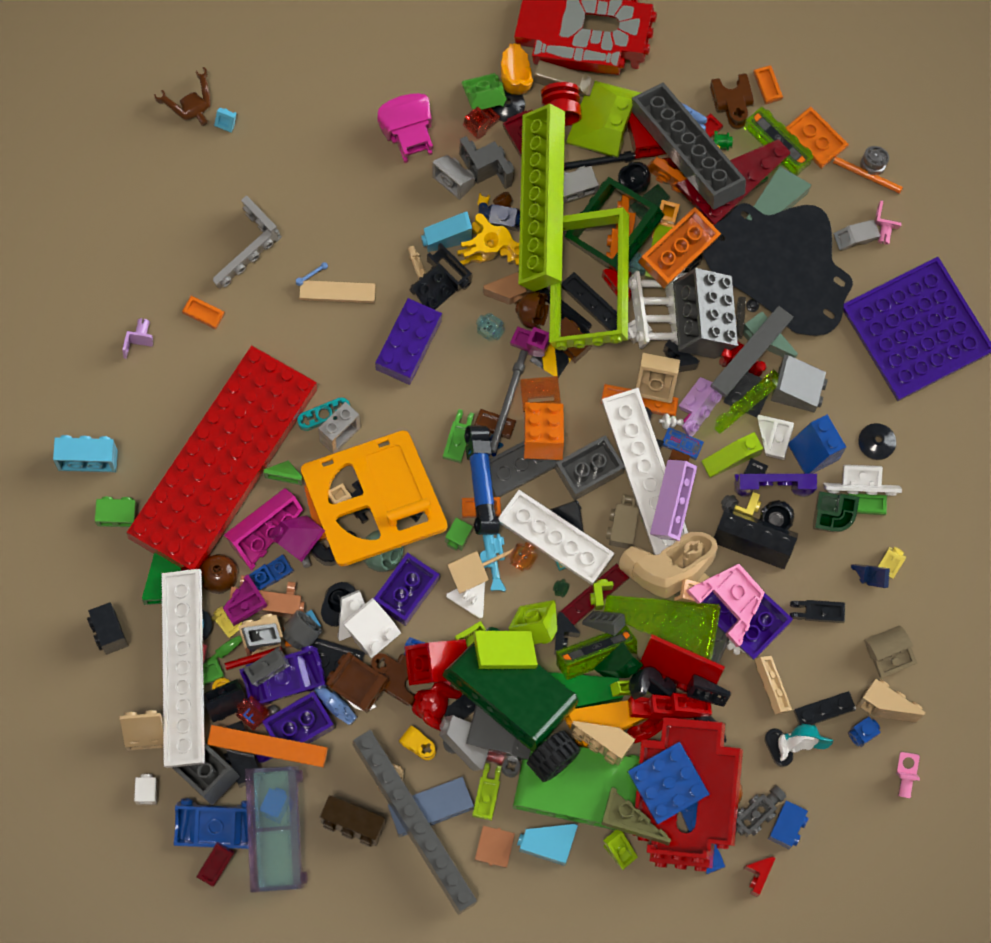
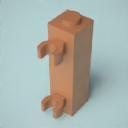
M241 575L240 586L244 582L245 576ZM288 582L286 594L258 590L267 603V607L256 614H272V616L277 615L278 617L290 618L297 610L304 612L305 602H302L301 596L295 595L296 582ZM231 587L229 600L232 598L234 591L239 589L238 587Z

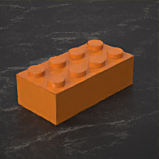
M694 207L654 244L638 262L665 289L713 244L721 233Z

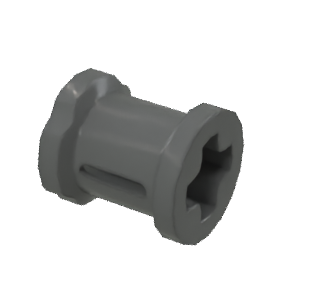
M515 757L506 758L502 765L503 774L509 778L517 776L520 770V762ZM509 763L512 766L515 765L514 771H511V769H506Z

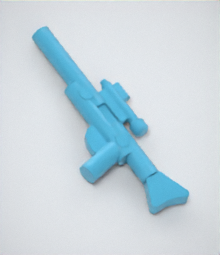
M497 534L496 538L493 535H483L485 550L480 554L482 563L496 557L497 553L499 555L503 554L502 545H505L504 537H501L500 534ZM498 561L484 566V568H491L493 582L490 590L505 592L506 588L500 579Z

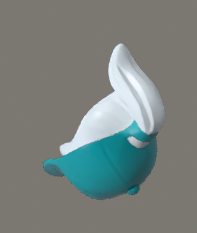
M801 724L795 727L791 733L782 734L779 737L780 761H784L787 758L789 751L798 752L802 749L811 750L812 748L827 749L833 744V740L822 737L815 725Z

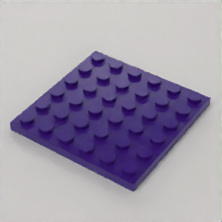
M939 257L844 303L843 311L897 401L991 354V341Z

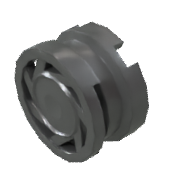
M868 147L860 162L862 169H866L867 173L871 175L882 174L888 164L889 154L882 147Z

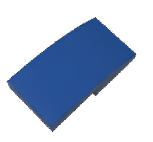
M282 554L269 564L262 565L250 573L249 576L256 588L263 590L293 573L294 569L286 556Z

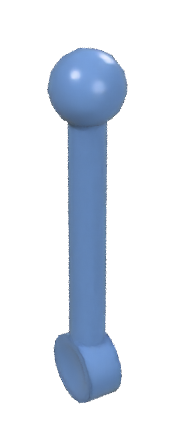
M323 262L320 267L303 278H297L296 285H303V281L322 269H327L328 264Z

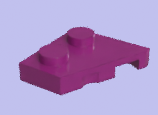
M246 575L244 582L239 589L234 591L232 598L227 601L223 610L232 625L235 626L267 607V603L249 575Z

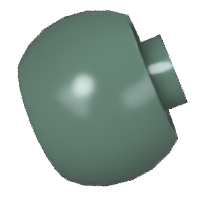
M379 530L370 533L365 540H377L380 538ZM403 546L363 561L374 571H390L400 563L403 556Z

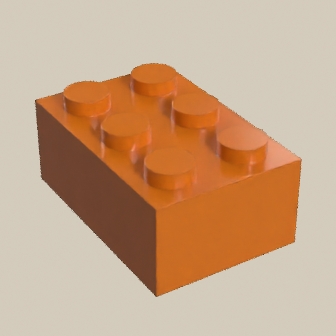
M525 402L524 459L563 460V404Z

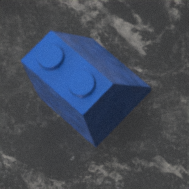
M828 414L811 422L788 445L804 474H813L839 461L846 449L845 443Z

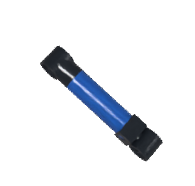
M468 425L464 436L465 442L468 444L466 446L467 460H470L476 511L475 533L477 535H497L499 532V519L495 515L489 462V456L492 454L489 429L487 426Z

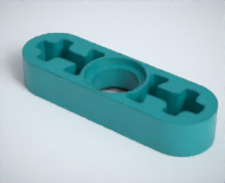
M340 397L301 413L297 419L299 428L303 431H310L321 426L332 415L331 406H333V410H337L339 403L343 405L346 402L350 405L349 401L346 398ZM321 410L329 412V416L326 419L318 416ZM315 413V417L318 422H315V419H312V414ZM303 418L310 420L309 425L302 423Z

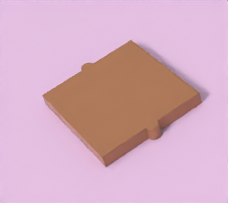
M483 826L475 860L488 863L489 866L496 865L507 868L515 833L503 831L501 828L495 829Z

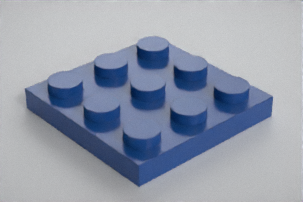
M680 742L627 771L656 824L665 821L710 795Z

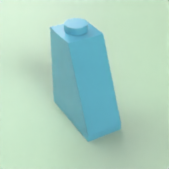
M468 211L424 228V235H421L423 247L426 246L428 252L438 250L440 243L445 248L458 246L461 242L471 240L472 226Z
M569 824L526 829L525 834L520 833L518 839L519 851L565 866L578 825Z

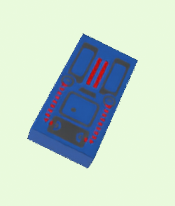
M670 427L663 439V447L687 454L694 460L697 459L704 443Z

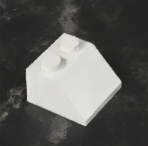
M373 598L343 622V625L359 648L370 658H373L401 634L393 620Z

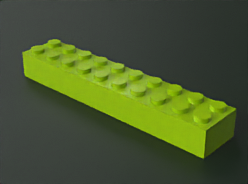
M552 104L523 115L518 285L532 291L562 282L565 111Z

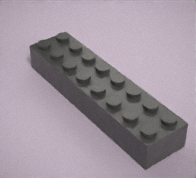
M664 82L632 97V113L713 210L745 194L746 179Z

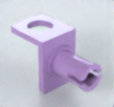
M142 318L138 319L135 332L127 331L122 349L124 359H127L130 343L153 346V337L147 334L150 324L147 319H144L143 323Z

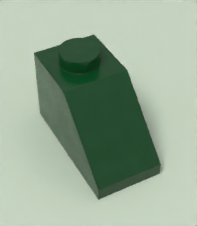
M622 642L594 669L603 677L630 678L643 664L634 651Z

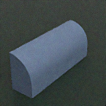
M463 777L412 796L430 826L474 810V805ZM388 805L399 838L408 835L391 806Z

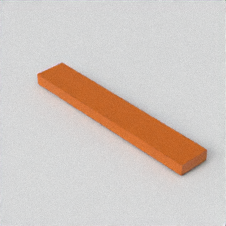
M211 725L207 745L323 768L328 748L214 725Z

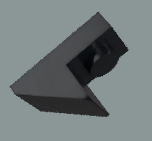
M671 340L667 341L663 352H665L668 358L680 360L679 372L696 370L698 368L700 360L689 353L679 352L677 344Z
M558 612L555 655H561L563 649L567 650L568 638H564V636H580V632L562 612Z

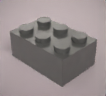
M605 435L568 455L563 460L557 461L555 470L575 501L622 475L625 466Z
M204 742L205 764L172 768L213 806L240 776Z

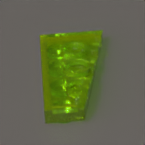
M773 369L755 387L748 391L743 398L735 402L730 407V410L719 415L715 420V430L719 434L722 433L777 387L779 374Z

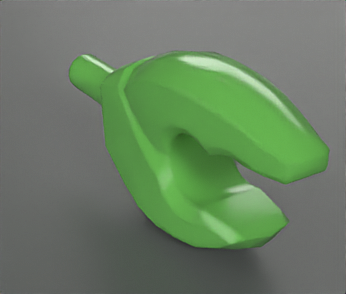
M241 636L234 637L224 643L206 661L226 656L241 643Z

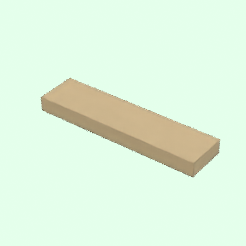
M303 281V285L300 286L299 299L306 301L375 303L376 284Z

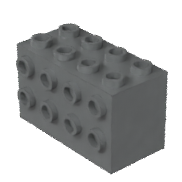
M694 268L673 281L679 352L715 359L722 355L724 349L731 350L737 347L738 337L732 276Z

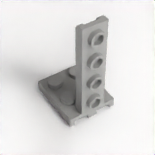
M247 195L241 200L244 205L242 209L252 222L255 220L262 234L213 278L219 290L222 287L228 286L236 274H241L245 270L246 265L256 261L264 249L267 250L273 245L274 240L278 242L282 238L277 230V226Z

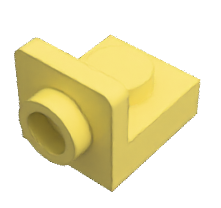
M889 547L878 567L890 568L889 577L894 579L906 556L903 555L904 552L899 548L894 547L892 549Z
M223 606L214 611V616L211 619L217 623L228 638L239 631L238 626L242 625V622L233 626L224 612Z

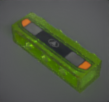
M760 107L746 120L744 128L763 146L779 139L791 152L781 162L789 172L798 176L811 164L814 156L810 149L804 147L795 135H791L785 125L778 122L769 110Z
M624 626L615 636L604 633L556 651V665L568 680L595 670L594 668L622 642L637 654V639L628 627Z

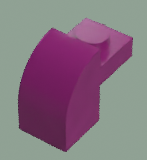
M517 326L510 341L511 346L527 351L528 355L543 357L550 344L549 332L536 327L529 331Z

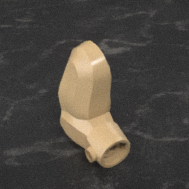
M689 532L682 535L680 541H676L659 555H653L641 548L631 546L622 554L619 567L627 576L650 593L658 597L669 598L681 591L684 579L697 582L707 568L713 563L718 546L716 540L709 534Z

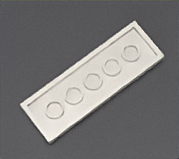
M520 490L517 491L498 517L499 524L592 586L615 554Z

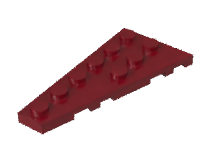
M778 139L730 160L746 179L745 194L714 210L688 179L675 185L708 221L715 225L791 152Z

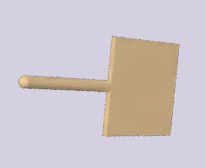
M513 548L483 563L478 551H475L447 564L459 594L488 581L489 578L484 566L514 553L516 549Z

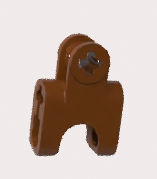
M746 73L738 75L737 87L734 89L725 88L719 78L711 79L710 89L717 112H726L728 123L734 129H741L745 126L748 117L747 107L754 105L753 94Z
M383 653L375 655L371 661V668L390 680L383 691L406 706H412L414 696L405 688V682L408 680L406 656L400 654L395 661ZM383 661L385 668H377V662L381 663Z

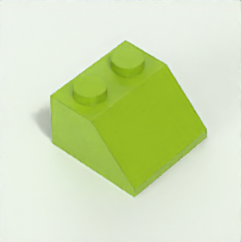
M551 600L520 606L508 628L509 631H531L534 644H547L551 642L557 632L555 601Z

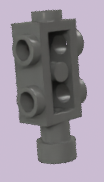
M775 785L767 797L764 794L760 797L756 795L748 802L751 806L747 810L742 808L737 813L736 831L741 836L745 835L748 837L750 834L755 836L762 829L760 825L764 821L769 823L776 816L774 811L777 807L775 805L778 802L781 803L787 797L782 789ZM758 807H763L765 812L761 814L758 811ZM745 820H748L750 822L749 827H746L744 825Z

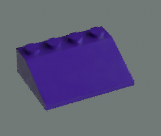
M713 592L696 605L724 633L738 620ZM764 593L759 607L749 623L750 627L745 632L742 639L743 642L739 647L754 660L790 625L793 618Z

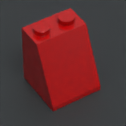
M466 639L404 646L409 686L447 682L448 680L442 675L467 649Z

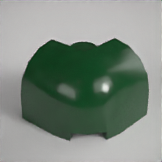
M819 491L813 518V529L829 532H842L848 529L856 519L860 497Z

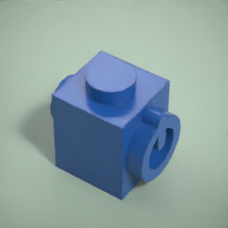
M867 717L854 726L848 734L857 747H862L876 738L881 732L877 721Z

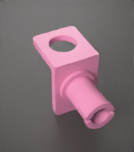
M880 201L875 217L876 225L881 227V237H879L878 243L882 244L884 242V244L888 245L890 244L892 229H899L902 223L880 219L883 201Z
M900 752L896 772L901 778L898 793L900 797L911 798L913 781L920 780V777L917 775L920 758L918 754ZM907 757L914 760L913 767L909 769L903 766V760Z

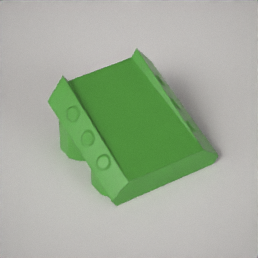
M495 73L462 81L469 104L477 113L479 110L498 105L503 107L507 98L504 93L503 83L499 81V76Z

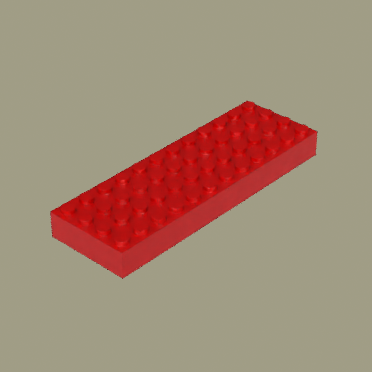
M251 345L128 529V539L154 554L155 552L179 566L182 571L200 569L202 563L208 558L263 474L264 469L267 468L297 422L298 416L303 413L316 393L317 382Z

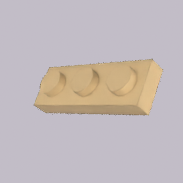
M772 656L755 659L757 671L762 678L764 689L768 694L775 715L792 711Z

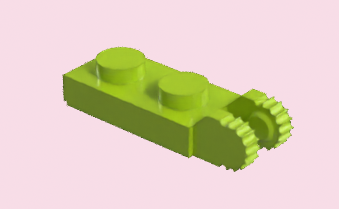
M485 763L472 817L492 821L502 766L497 765L495 779L493 780L487 778L490 764Z

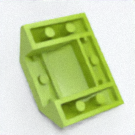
M595 81L590 96L584 95L580 104L581 120L572 125L566 144L618 158L624 143L623 133L632 112V97L641 93Z

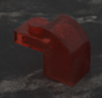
M477 106L465 116L463 126L479 139L499 121L500 116L491 108L481 110Z

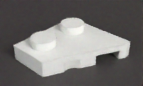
M758 415L757 418L765 455L784 460L794 423Z
M359 590L341 597L339 632L337 633L339 641L351 637L343 622L365 605Z

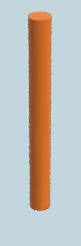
M837 156L833 161L834 164L899 194L903 188L878 175H871L867 173V170H863Z

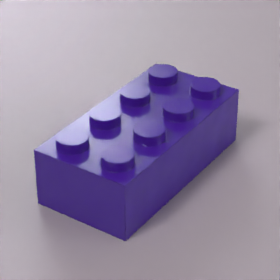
M407 298L375 362L376 370L410 385L442 322V313Z

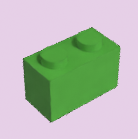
M105 496L102 499H96L95 523L97 526L130 527L137 517V503L133 498L122 497L121 499H113L112 497Z

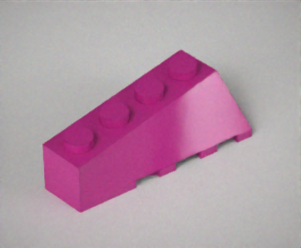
M284 488L225 533L224 536L234 551L252 571L256 566V561L260 557L263 558L267 553L266 550L273 543L274 540L270 536L274 528L281 521L296 518L303 511V508L295 496Z

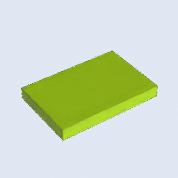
M474 631L473 637L479 669L537 668L538 664L531 631Z

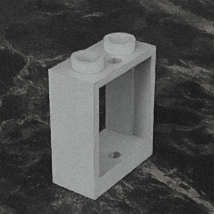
M345 402L318 428L320 442L332 454L336 453L360 429L359 414Z

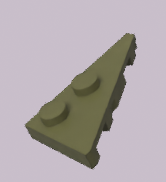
M612 787L601 825L669 846L671 839L668 838L667 834L661 829L658 830L646 815L639 809H636L629 800L623 799L617 793V790Z

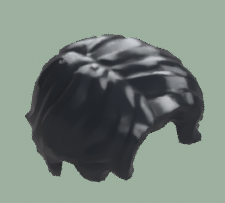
M772 501L761 509L760 520L788 530L793 526L794 509L784 501Z

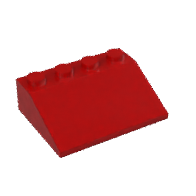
M651 635L641 658L643 666L639 669L646 667L656 668L661 673L663 679L666 677L671 678L675 685H677V689L687 692V685L693 674L701 676L717 685L725 666L655 635Z

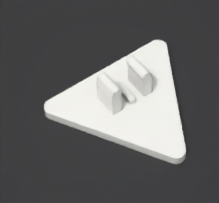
M485 582L461 594L455 589L447 593V598L481 619L483 618Z

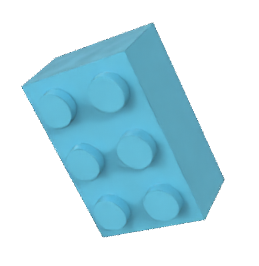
M62 435L60 438L55 437L53 461L58 471L116 472L118 450L114 440L107 436L92 439L90 436L72 438L68 435Z

